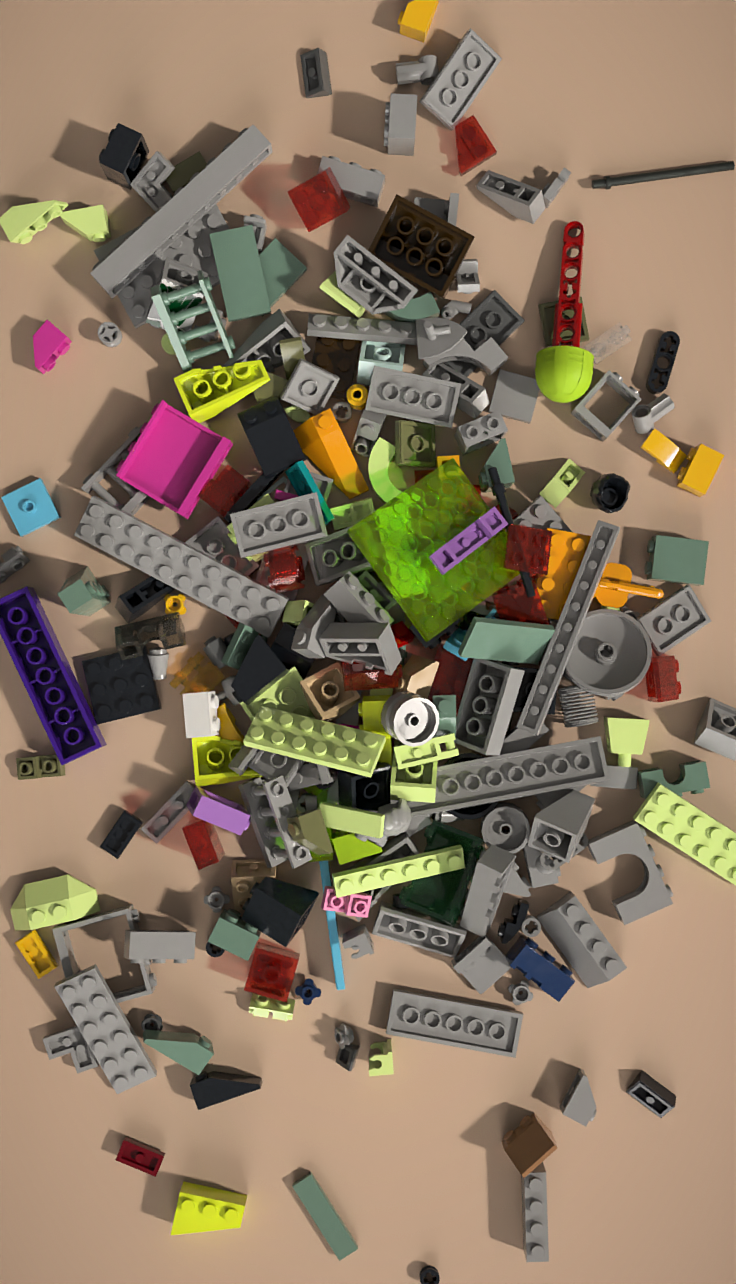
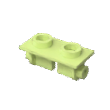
M252 993L249 1013H253V1016L268 1018L269 1012H273L272 1019L292 1020L295 1000L286 997Z

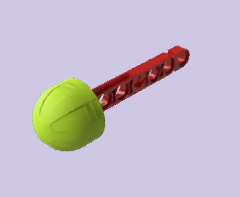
M578 221L568 223L564 229L559 303L555 304L552 347L544 348L536 355L535 376L537 385L545 397L559 403H567L580 398L588 390L593 374L594 356L591 352L580 348L583 304L580 303L583 264L582 246H584L585 234L583 225ZM573 228L580 230V234L576 237L568 235L569 231ZM575 248L579 251L575 257L567 256V252L570 249ZM569 269L577 270V275L573 278L566 277L565 273ZM568 284L572 285L573 294L569 298L566 295L569 291ZM566 310L574 311V316L570 319L563 318L562 314ZM566 330L573 333L572 337L568 340H563L560 337L562 332Z

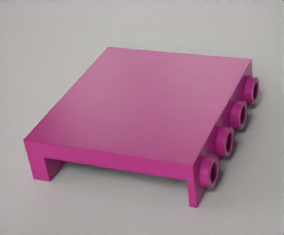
M162 399L161 403H157L152 409L151 415L153 416L149 422H145L139 432L141 435L137 442L133 441L128 449L129 455L126 460H122L116 469L118 472L116 476L188 520L232 448L233 443L226 437H221L168 405Z

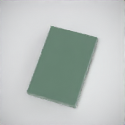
M276 238L259 255L270 308L307 271V267Z

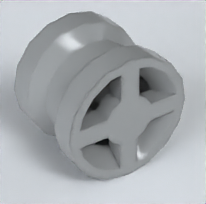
M104 322L98 328V337L107 347L113 348L121 343L122 332L116 324Z

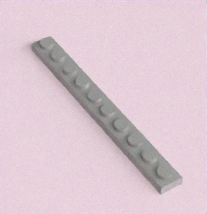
M598 520L556 625L555 632L552 635L516 726L517 728L539 736L619 534L620 527Z

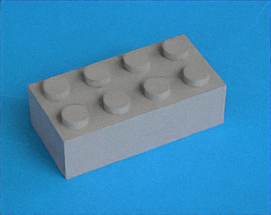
M473 659L456 717V740L454 743L485 755H500L524 670L495 660Z

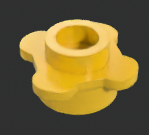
M181 593L177 596L167 594L164 597L166 602L165 613L169 616L176 613L184 615L187 611L184 607L185 595Z

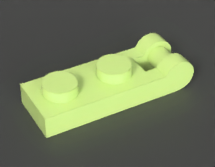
M448 733L433 737L421 746L412 747L405 744L394 746L393 750L398 769L458 756L459 751L458 748H455L454 740H456L455 734ZM445 743L447 750L441 752L439 744Z

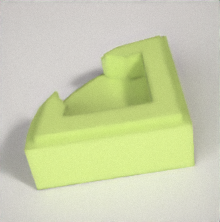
M295 405L284 408L286 414L295 422L304 423L311 418L308 411Z

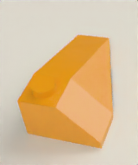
M330 408L309 418L293 430L303 453L328 478L333 479V483L349 499L369 491Z

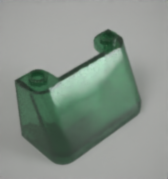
M433 820L432 825H428L424 833V837L427 838L424 853L461 845L465 868L412 880L411 884L402 888L399 899H401L400 903L454 927L466 900L482 851L485 850V843L480 837Z

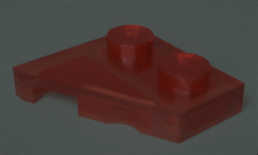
M474 115L455 126L459 174L463 176L496 155L497 151Z

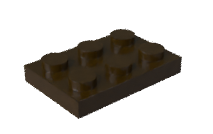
M317 337L312 364L340 378L330 396L331 398L348 401L346 394L349 387L352 386L361 340Z

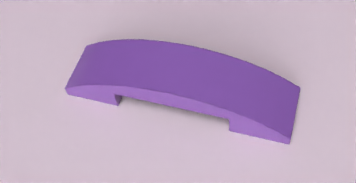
M494 506L430 555L429 558L439 572L444 575L507 526L508 523Z

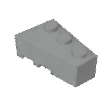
M389 622L330 623L319 638L326 657L350 664L353 662L361 663L370 670L373 667L382 669L388 675L393 674L402 660Z

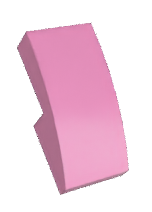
M325 886L321 908L328 911L344 912L348 916L367 918L372 896L360 892L337 898L334 887Z

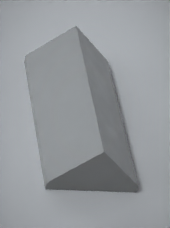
M383 901L380 903L372 931L373 935L452 958H456L467 933L466 929L460 927L459 923L407 908L393 907V904Z

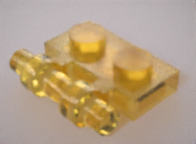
M199 651L194 657L191 656L187 660L188 663L180 672L177 671L173 675L174 678L169 683L174 689L180 684L185 687L179 693L182 697V694L213 691L226 677L210 661L203 667L200 662L205 656ZM195 669L198 674L190 682L186 677Z

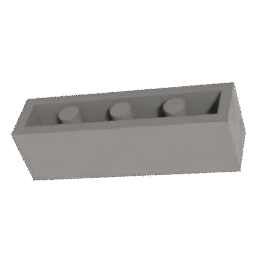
M542 1162L525 1178L521 1175L523 1250L526 1262H549L546 1170Z

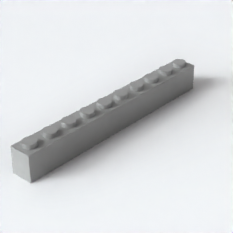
M254 125L243 129L238 138L233 143H228L217 158L213 157L210 159L205 169L200 173H195L184 188L180 187L176 190L171 200L162 203L152 217H147L136 232L129 233L125 238V242L120 246L114 247L104 261H99L94 265L93 271L90 274L113 299L273 152L271 143Z

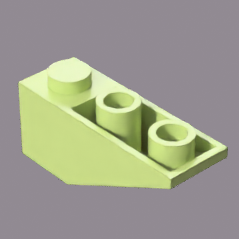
M51 200L12 206L0 217V225L10 242L26 244L32 240V236L38 231L44 230L48 222L53 218L59 217L63 213L62 210L68 204L67 202Z

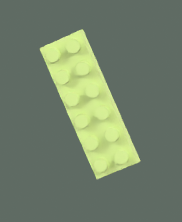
M260 705L243 742L244 746L371 778L386 738L384 735Z
M658 782L633 816V819L736 885V832Z

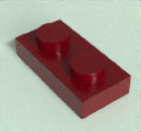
M125 1137L115 1160L156 1177L165 1153Z

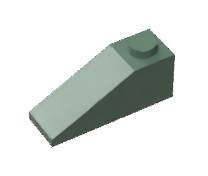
M145 1030L143 1032L145 1044L197 1075L201 1073L214 1055L212 1042L205 1036L199 1037L194 1033Z

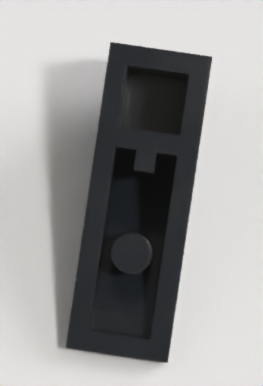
M151 576L120 595L115 608L125 621L130 623L146 613L175 588Z
M202 1071L199 1075H194L190 1088L197 1109L201 1110L261 1089L263 1081L261 1077L217 1071L209 1073Z

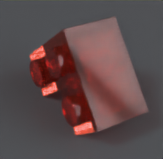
M227 464L215 481L211 478L198 497L224 517L238 498L250 488L248 487L250 482Z

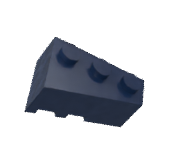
M520 936L505 955L509 966L520 970L524 977L528 980L531 979L540 989L559 1002L575 983L571 976L573 972L564 964L561 967L554 962L556 958L548 951L541 952L537 948L539 945L530 937L525 939L523 936Z

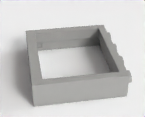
M133 904L59 924L52 929L65 978L79 972L68 930L125 914L130 930H140L138 925L140 916L138 910H134ZM144 959V963H139L145 984L113 993L118 1003L153 993L156 988L155 986H157V978L155 973H151V959Z

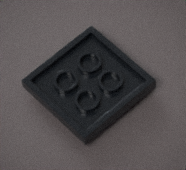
M147 646L82 661L97 725L162 709L147 656Z

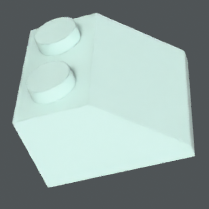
M362 341L357 383L370 386L374 366L402 371L406 344Z

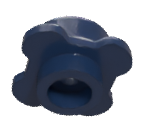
M308 978L301 986L296 987L295 993L303 999L305 1005H310L315 997L321 996V989L317 988L314 981Z

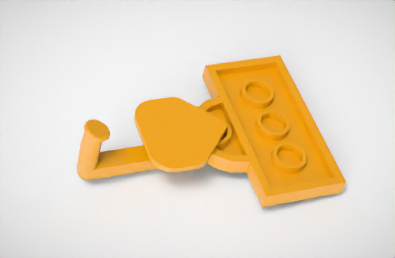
M546 528L534 589L536 595L532 599L530 615L559 620L591 536ZM610 562L606 564L593 598L596 597L603 606L619 608L627 602L629 593L660 599L663 597L664 592L662 589L655 588V586L631 584L632 572L630 568L623 564Z

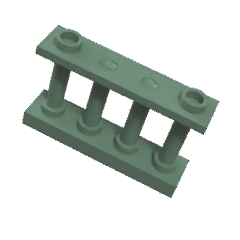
M202 270L197 271L199 282L167 293L166 291L162 292L160 285L151 287V298L184 373L192 370V363L195 362V359L225 349L229 358H234L233 349L236 348L232 335L228 336L212 298L210 291L213 288L209 277H204ZM203 291L206 303L177 313L170 311L168 307L170 302ZM211 311L215 322L186 332L178 330L176 325L179 324V321ZM217 330L222 338L220 342L194 351L187 350L185 347L188 340Z

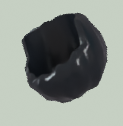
M614 473L604 474L592 483L590 496L594 505L601 511L614 513L624 507L628 500L631 486L622 476Z

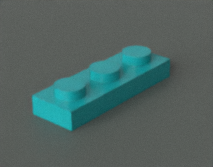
M304 461L296 462L285 473L298 496L317 492L326 525L334 519V516Z

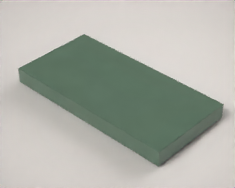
M249 225L210 233L228 321L232 322L270 314L271 309L253 226Z
M474 617L458 650V654L464 658L538 664L555 629L552 625Z

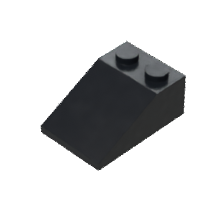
M277 396L237 414L266 478L292 467L296 462L306 460Z

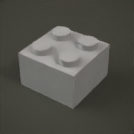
M391 93L390 102H386L384 146L388 147V155H414L417 95Z

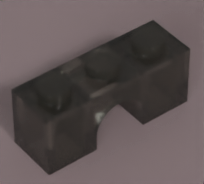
M179 612L115 627L116 647L122 660L144 655V646L153 640H160L165 650L186 645L185 629Z

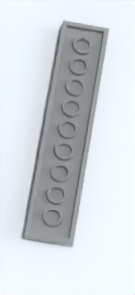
M97 496L91 497L74 536L222 614L255 629V631L268 638L271 636L289 600L283 594Z
M601 736L437 767L435 803L407 801L412 817L610 781ZM391 800L389 804H395L399 800Z

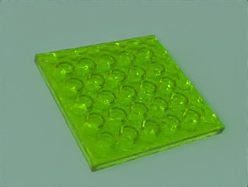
M454 458L347 530V533L426 642L520 574L508 534L504 528L444 575L439 572L430 560V555L490 510ZM525 559L527 568H529L530 564Z

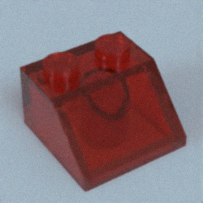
M674 655L651 658L649 669L645 675L648 701L665 702L679 699L681 684L680 681H677L676 672H679V663Z

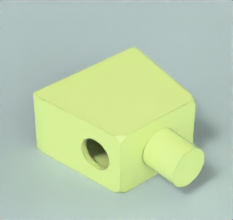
M604 717L608 752L618 753V766L631 767V754L642 755L649 720Z

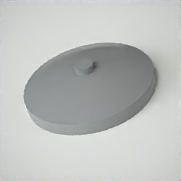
M613 609L590 611L586 614L565 670L577 686L589 693L600 696H615L628 692L642 681L649 669L652 658L649 636L636 619L624 612Z

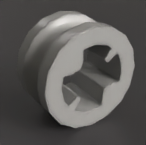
M338 402L334 405L332 413L338 423L349 421L352 416L349 404ZM340 407H343V410L345 408L348 410L344 418H341V415L339 417L336 415Z
M526 916L521 925V930L526 936L535 937L541 931V924L536 917ZM530 921H534L533 924L536 925V928H532V931L529 932L525 925H528Z

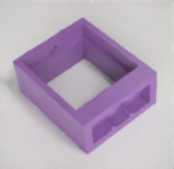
M195 785L186 804L192 816L240 836L243 830H247L251 819L250 814L243 805Z

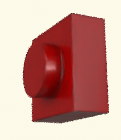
M403 621L391 626L398 648L413 642L415 636Z

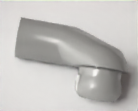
M452 300L441 309V316L444 319H451L459 312L470 314L472 303Z

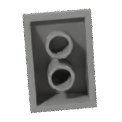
M361 522L330 534L327 537L305 544L316 586L336 582L348 571L354 576H359L365 570L372 572L384 567L374 527L370 524Z

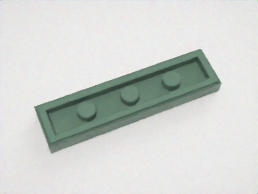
M312 1172L294 1182L292 1187L339 1261L358 1249L357 1243Z

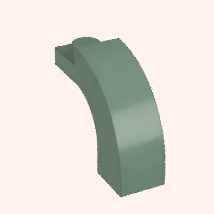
M429 292L418 298L411 299L404 309L383 313L395 321L416 323V319L439 317L440 310L432 293Z

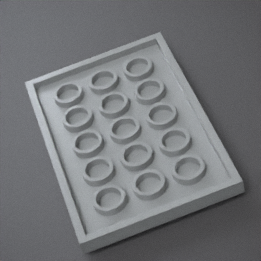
M216 204L117 294L135 328L146 324L147 312L152 300L151 287L157 285L166 257L208 273L212 288L220 284L209 234L229 230V227ZM141 225L93 250L98 260L104 261L114 247L120 246L125 242L126 236L133 231L136 232Z

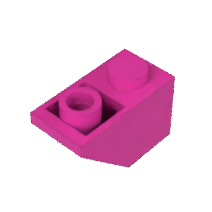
M48 320L33 335L35 367L43 374L54 368L57 358L69 350L70 343L72 342Z

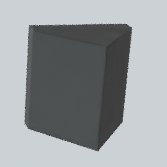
M350 1043V1045H345L344 1049L339 1048L336 1063L346 1070L352 1071L360 1046Z

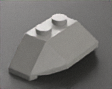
M348 235L334 251L338 288L372 315L404 309L418 291V289Z

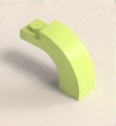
M379 437L369 457L368 475L371 487L376 496L388 507L395 500V505L400 504L412 511L417 501L398 490L391 483L388 476L389 465L395 457V446Z

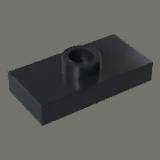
M124 810L100 848L119 859L143 821L127 810Z

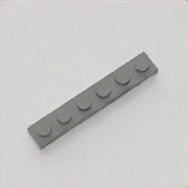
M309 313L307 336L417 345L416 323Z

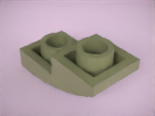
M301 337L279 340L287 380H289L299 359L305 360Z
M56 754L16 758L18 780L65 775V765H61Z

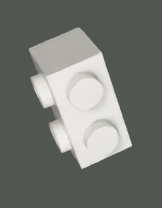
M215 691L182 694L186 738L219 735L221 722L217 717L219 700Z

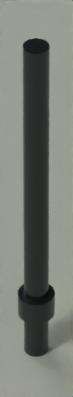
M489 468L488 472L493 485L491 490L493 496L497 498L503 518L508 523L505 526L527 598L536 594L504 494L506 489L504 483L500 481L497 468Z

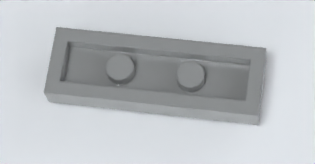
M188 781L141 828L156 844L189 811L186 804L194 786Z

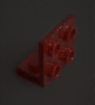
M510 524L507 533L504 568L530 573L531 578L538 579L548 574L552 531Z

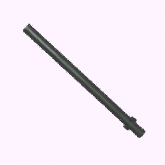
M734 161L611 178L610 176H604V179L592 180V189L605 188L607 190L611 189L612 186L734 170L735 164Z

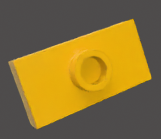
M35 929L15 942L38 979L59 966Z

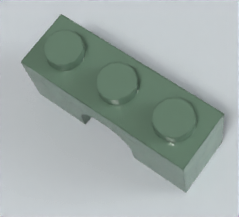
M697 760L680 763V776L672 783H668L665 780L663 769L661 768L639 770L637 778L641 797L646 799L658 782L680 797L683 796V792L691 791V794L703 793L704 789L710 788L706 762Z

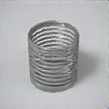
M577 685L558 689L559 698H561L559 701L563 705L561 708L563 709L562 712H564L562 714L564 716L563 719H565L563 721L564 727L566 728L589 725L599 721L598 717H591L597 715V713H593L597 711L594 709L596 706H591L596 703H587L595 701V699H589L593 698L594 695L585 696L592 693L570 695L587 692ZM578 696H585V697H580V698L569 699V698L578 697Z

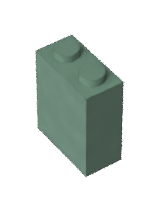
M662 535L653 536L647 545V553H650L649 561H646L644 573L647 574V580L693 586L704 585L709 541Z

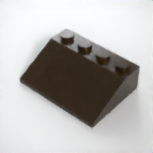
M396 194L368 251L398 275L445 299L475 236Z

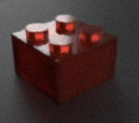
M330 167L287 192L308 232L346 213L351 208Z
M258 942L244 991L287 1003L300 954Z

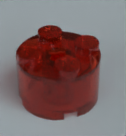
M297 545L268 551L267 554H264L265 565L270 570L268 584L270 589L274 588L277 593L305 588V584L301 583V581L305 580V570L302 557L297 556L295 552L299 550Z

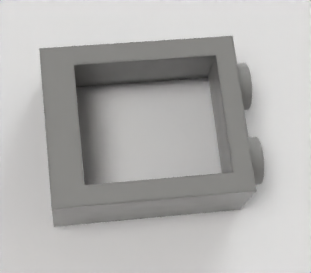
M610 370L571 412L601 441L607 439L642 400L635 388L628 387L622 382L623 378L618 373H612ZM605 382L629 403L609 428L585 407L587 402Z
M497 410L458 426L455 439L462 456L500 441L504 438L508 429L500 410Z

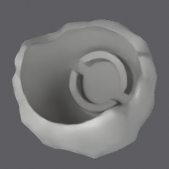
M400 798L399 802L378 807L377 813L385 814L383 836H397L407 831L411 823L412 814L405 799Z

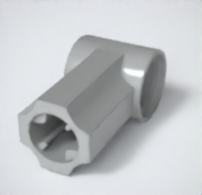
M435 55L423 56L418 61L396 63L398 85L421 82L423 85H431L439 73L438 59Z
M663 393L648 405L642 404L633 408L632 417L637 433L647 434L651 432L655 427L654 422L675 408L674 402L670 399L669 395Z

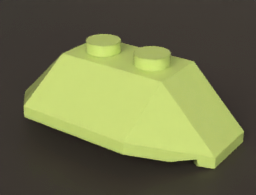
M66 874L24 884L10 911L15 930H33L73 921L99 912L101 909L96 889Z

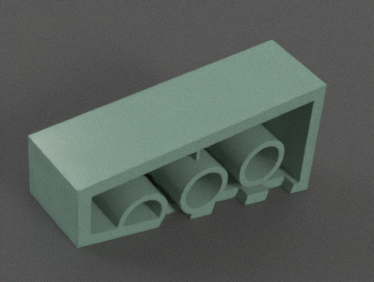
M88 566L68 578L57 593L69 613L91 616L111 603L108 598L111 596L104 585L101 586Z

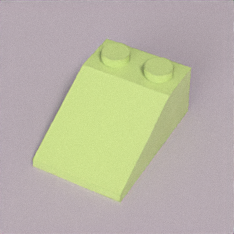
M394 738V746L403 745V743ZM393 750L390 800L402 798L406 801L435 803L438 760L398 769Z

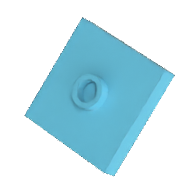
M41 478L1 497L21 537L61 518Z

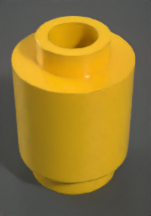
M354 384L347 390L346 397L350 406L356 410H362L366 407L368 391L363 385ZM361 394L360 398H354L355 395Z

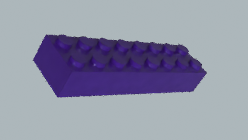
M26 586L1 598L0 635L61 765L70 763L106 746L105 739L34 588Z

